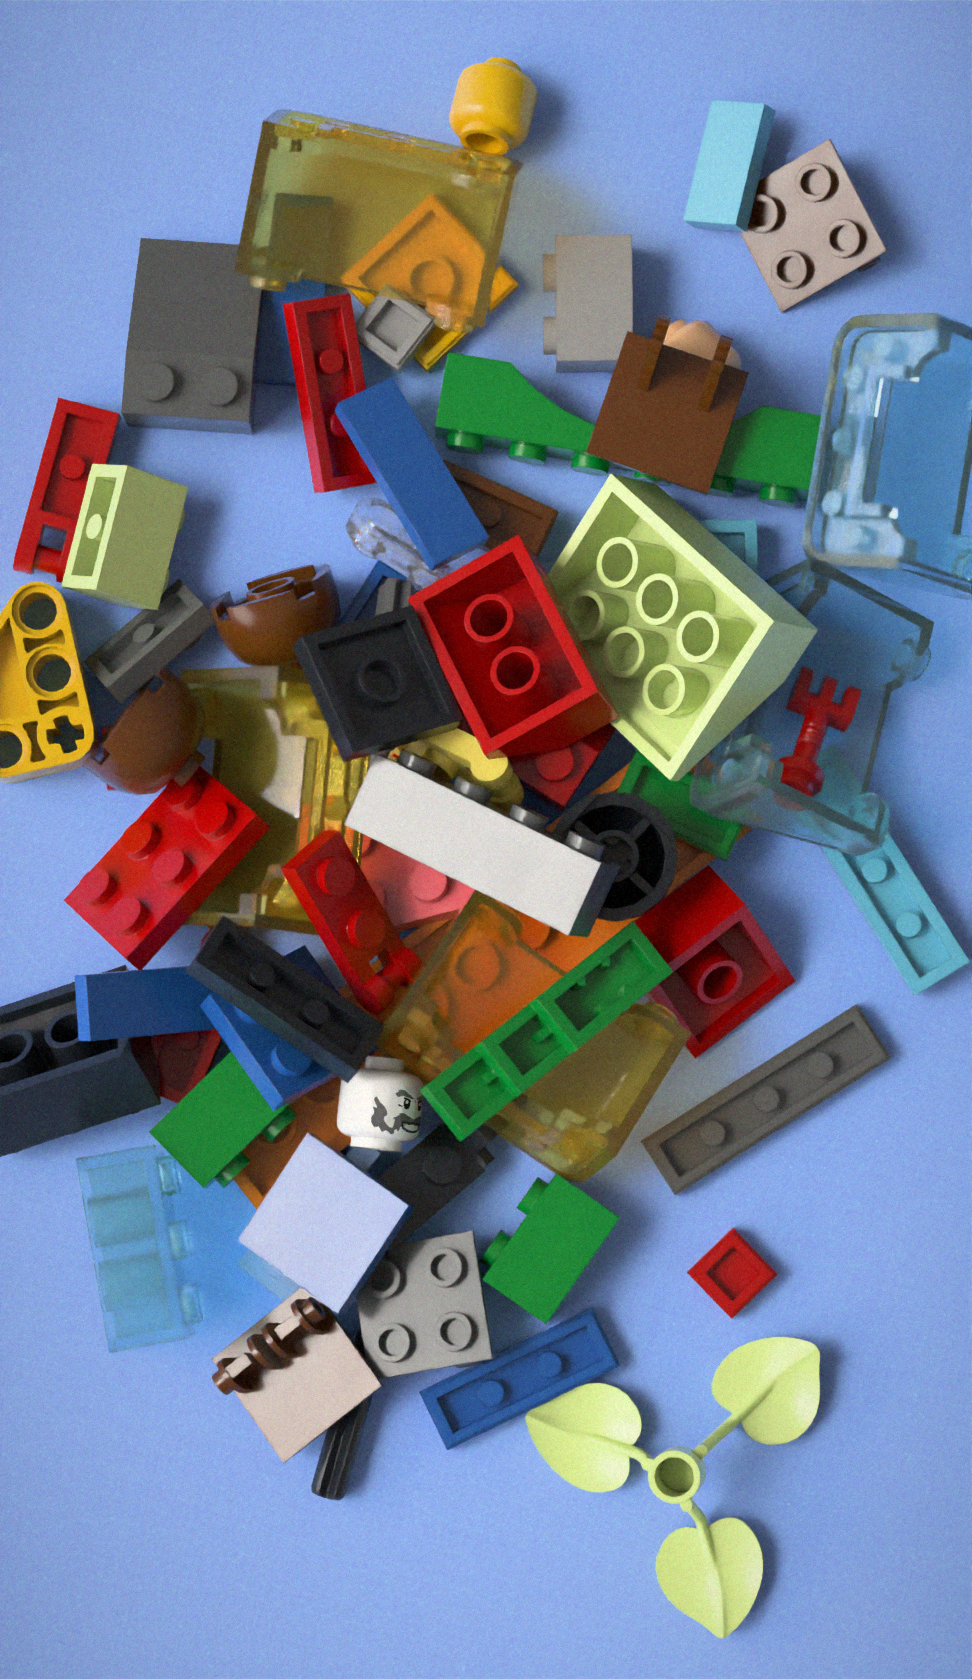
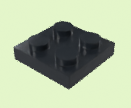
M413 605L301 636L293 645L295 654L343 762L453 731L464 720Z

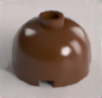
M313 564L270 574L246 583L249 590L246 593V597L236 602H233L231 593L228 591L210 603V609L217 630L226 648L240 662L259 669L277 667L281 677L303 672L293 649V645L303 635L339 626L341 616L338 589L328 564H324L317 574Z
M164 665L155 673L164 682L161 687L154 693L144 686L99 741L102 743L101 747L107 751L102 760L99 761L90 754L83 764L86 769L101 781L120 792L137 796L152 794L159 791L171 780L182 787L206 758L196 750L206 731L203 707L198 696L188 685Z

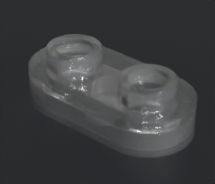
M373 497L360 499L346 522V532L351 538L353 546L361 554L384 562L406 576V579L412 582L418 590L426 588L467 564V559L464 555L431 572L390 503L385 500Z

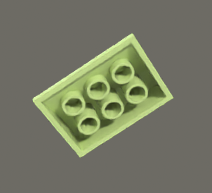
M610 474L548 573L550 581L620 715L619 718L610 723L671 781H679L784 683L818 631L812 623L657 484Z

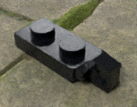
M501 1111L497 1112L462 1141H459L445 1122H443L377 1178L416 1206L385 1252L386 1256L486 1171L484 1168L495 1158L485 1146L511 1124Z

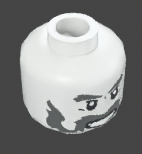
M367 1056L365 1069H359L357 1074L348 1083L341 1079L337 1127L344 1135L351 1137V1147L401 1152L402 1142H409L418 1136L423 1094L419 1090L423 1088V1083L417 1076L403 1073L404 1060Z

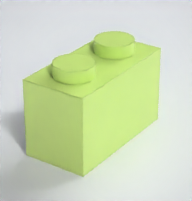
M92 464L61 587L121 607L158 610L161 596L168 586V567L176 535L179 533L184 522V504L189 487L128 465Z

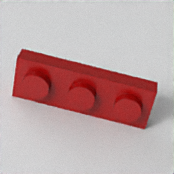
M350 293L283 304L314 493H325L377 483L334 412L339 402L366 389Z

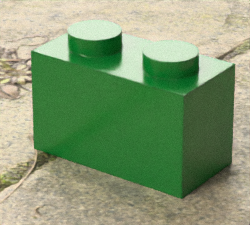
M231 1051L149 1133L203 1188H208L215 1181L225 1188L251 1163V1160L244 1152L261 1135L271 1143L297 1118L298 1115L290 1107L299 1098L273 1111Z
M555 1173L549 1183L540 1177L536 1178L516 1207L526 1215L512 1236L501 1229L479 1260L489 1268L482 1278L483 1281L544 1324H547L620 1219V1217L557 1173Z

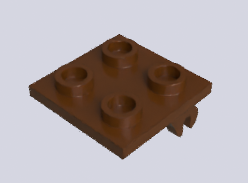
M659 313L651 339L627 331L586 454L707 495L749 372L725 364L733 338L722 334L712 361L664 345L672 317Z

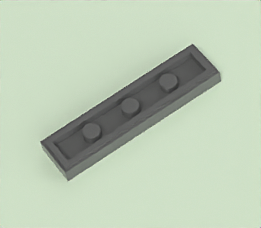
M856 1004L640 1142L673 1194L677 1195L883 1064L891 1057Z

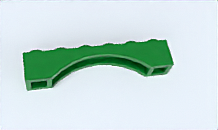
M448 352L435 423V437L446 439V448L467 454H483L484 446L509 450L508 458L520 463L545 465L546 458L551 457L572 461L571 469L584 474L606 476L610 467L633 471V479L655 483L658 486L671 485L670 482L586 454L595 425L558 407L532 387L512 363ZM761 406L732 421L707 495L732 497L734 489L759 493L758 501L761 503L785 508L796 507L797 500L809 501L814 488L825 416Z

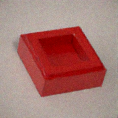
M731 1228L686 1272L731 1319L778 1275L734 1228Z

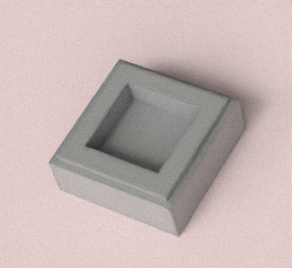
M388 283L385 284L355 323L358 343L399 374L403 372L439 325L434 317Z

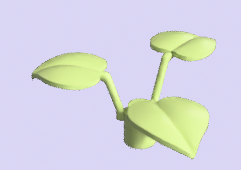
M785 1336L763 1338L738 1347L720 1363L712 1382V1394L715 1400L722 1407L732 1412V1414L695 1449L687 1446H673L666 1449L656 1458L651 1457L644 1449L633 1446L642 1431V1417L631 1397L613 1385L600 1382L586 1383L530 1410L526 1414L527 1428L537 1450L550 1467L570 1484L590 1492H607L618 1489L629 1476L631 1457L641 1463V1467L648 1471L649 1486L659 1499L667 1503H680L681 1509L688 1512L695 1521L696 1527H681L667 1536L656 1557L657 1579L662 1591L677 1609L702 1624L718 1638L729 1636L751 1610L760 1589L764 1560L760 1541L754 1531L743 1520L737 1517H725L709 1525L706 1515L694 1502L693 1495L701 1489L706 1478V1466L703 1458L740 1422H742L746 1433L753 1440L762 1444H785L802 1435L812 1424L820 1403V1350L812 1342Z

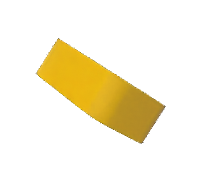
M30 582L21 586L12 595L0 614V738L14 736L19 738L22 743L20 760L9 768H0V781L3 783H17L80 768L90 754L94 757L96 756L100 746L98 726L71 610L61 593L52 585L44 582ZM38 599L53 601L57 607V614L49 627L34 630L26 626L24 614L32 602ZM52 660H61L68 663L71 668V677L63 689L48 692L40 688L38 675L46 663ZM70 722L77 731H84V739L75 740L78 749L71 753H67L60 744H53V736L62 735L59 726Z

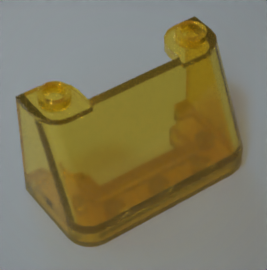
M278 109L262 122L234 272L250 275L249 284L265 290L286 291L287 282H299L305 278L425 305V311L436 316L435 326L453 332L471 333L473 325L484 328L487 323L524 164L516 159L318 114Z
M283 666L181 670L180 679L198 696L205 712L206 731L203 738L215 740L212 776L271 827L181 927L213 929L224 915L247 932L320 937L280 868L323 830L339 831L358 865L361 866L363 834L344 825L370 768L371 755L343 762L303 670Z
M474 889L381 1022L385 1027L376 1040L375 1045L385 1057L404 1060V1070L409 1074L417 1076L422 1083L427 1085L567 972L518 939L524 928L521 919L518 917V910ZM651 1001L645 1004L634 1003L484 1124L555 1174L557 1173L570 1181H587L617 1156L692 1033L679 1025L677 1017L665 1006Z

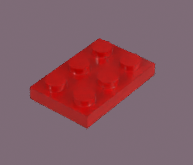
M199 766L182 787L171 780L139 818L124 831L123 835L100 861L82 877L79 884L64 901L138 970H142L271 827L204 768Z

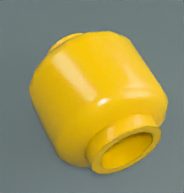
M490 58L485 62L475 63L465 68L457 81L449 113L451 129L460 138L461 144L473 153L489 157L506 154L507 151L522 145L529 134L537 102L536 86L515 62L505 58Z

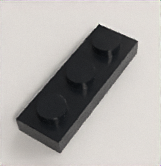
M224 915L213 927L185 973L347 1083L357 1074L385 1025Z

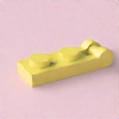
M458 728L398 746L390 751L391 755L395 753L399 756L402 749H405L433 761L438 765L434 775L447 782H451L454 777L461 776L492 790L493 794L489 802L507 811L511 810L513 803L520 805L524 798V789L517 775L513 773V768L508 758L488 760L476 737Z

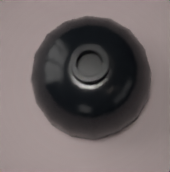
M608 792L584 797L564 812L552 832L564 839L567 838L570 830L592 838L606 846L602 855L603 858L620 865V869L597 920L620 922L642 916L662 901L675 880L678 851L672 827L657 807L637 795Z

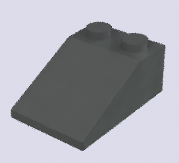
M141 238L126 346L121 414L127 426L253 435L257 388L255 379L266 246Z

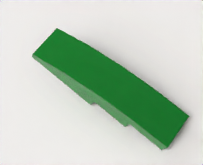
M632 921L419 1091L457 1139L462 1141L673 973V970L634 921Z

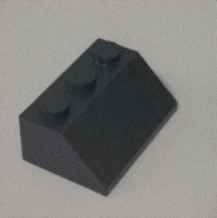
M123 965L102 973L121 972L129 970L126 965ZM75 982L0 1007V1157L17 1153L21 1150L161 1104L158 1058L156 1059L151 1036L79 1041Z

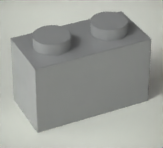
M632 234L556 235L555 254H543V292H555V316L543 317V355H556V373L613 372L627 331L633 333Z

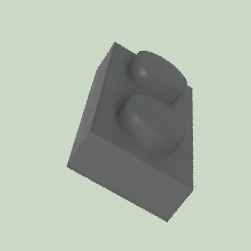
M178 579L161 596L158 610L143 609L83 662L117 701L122 704L133 693L149 685L155 673L163 665L166 666L179 653L194 646L200 640L202 634L215 623L213 615L194 593Z

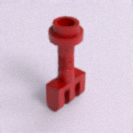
M801 666L796 676L785 708L805 716L800 734L798 735L792 756L782 757L776 761L772 774L776 793L781 798L798 804L809 802L813 796L821 792L825 774L816 763L828 726L845 733L853 720L861 695V689L849 685L841 697L840 704L832 701L838 680L827 675L823 678L817 694L808 691L813 681L814 670L805 666Z

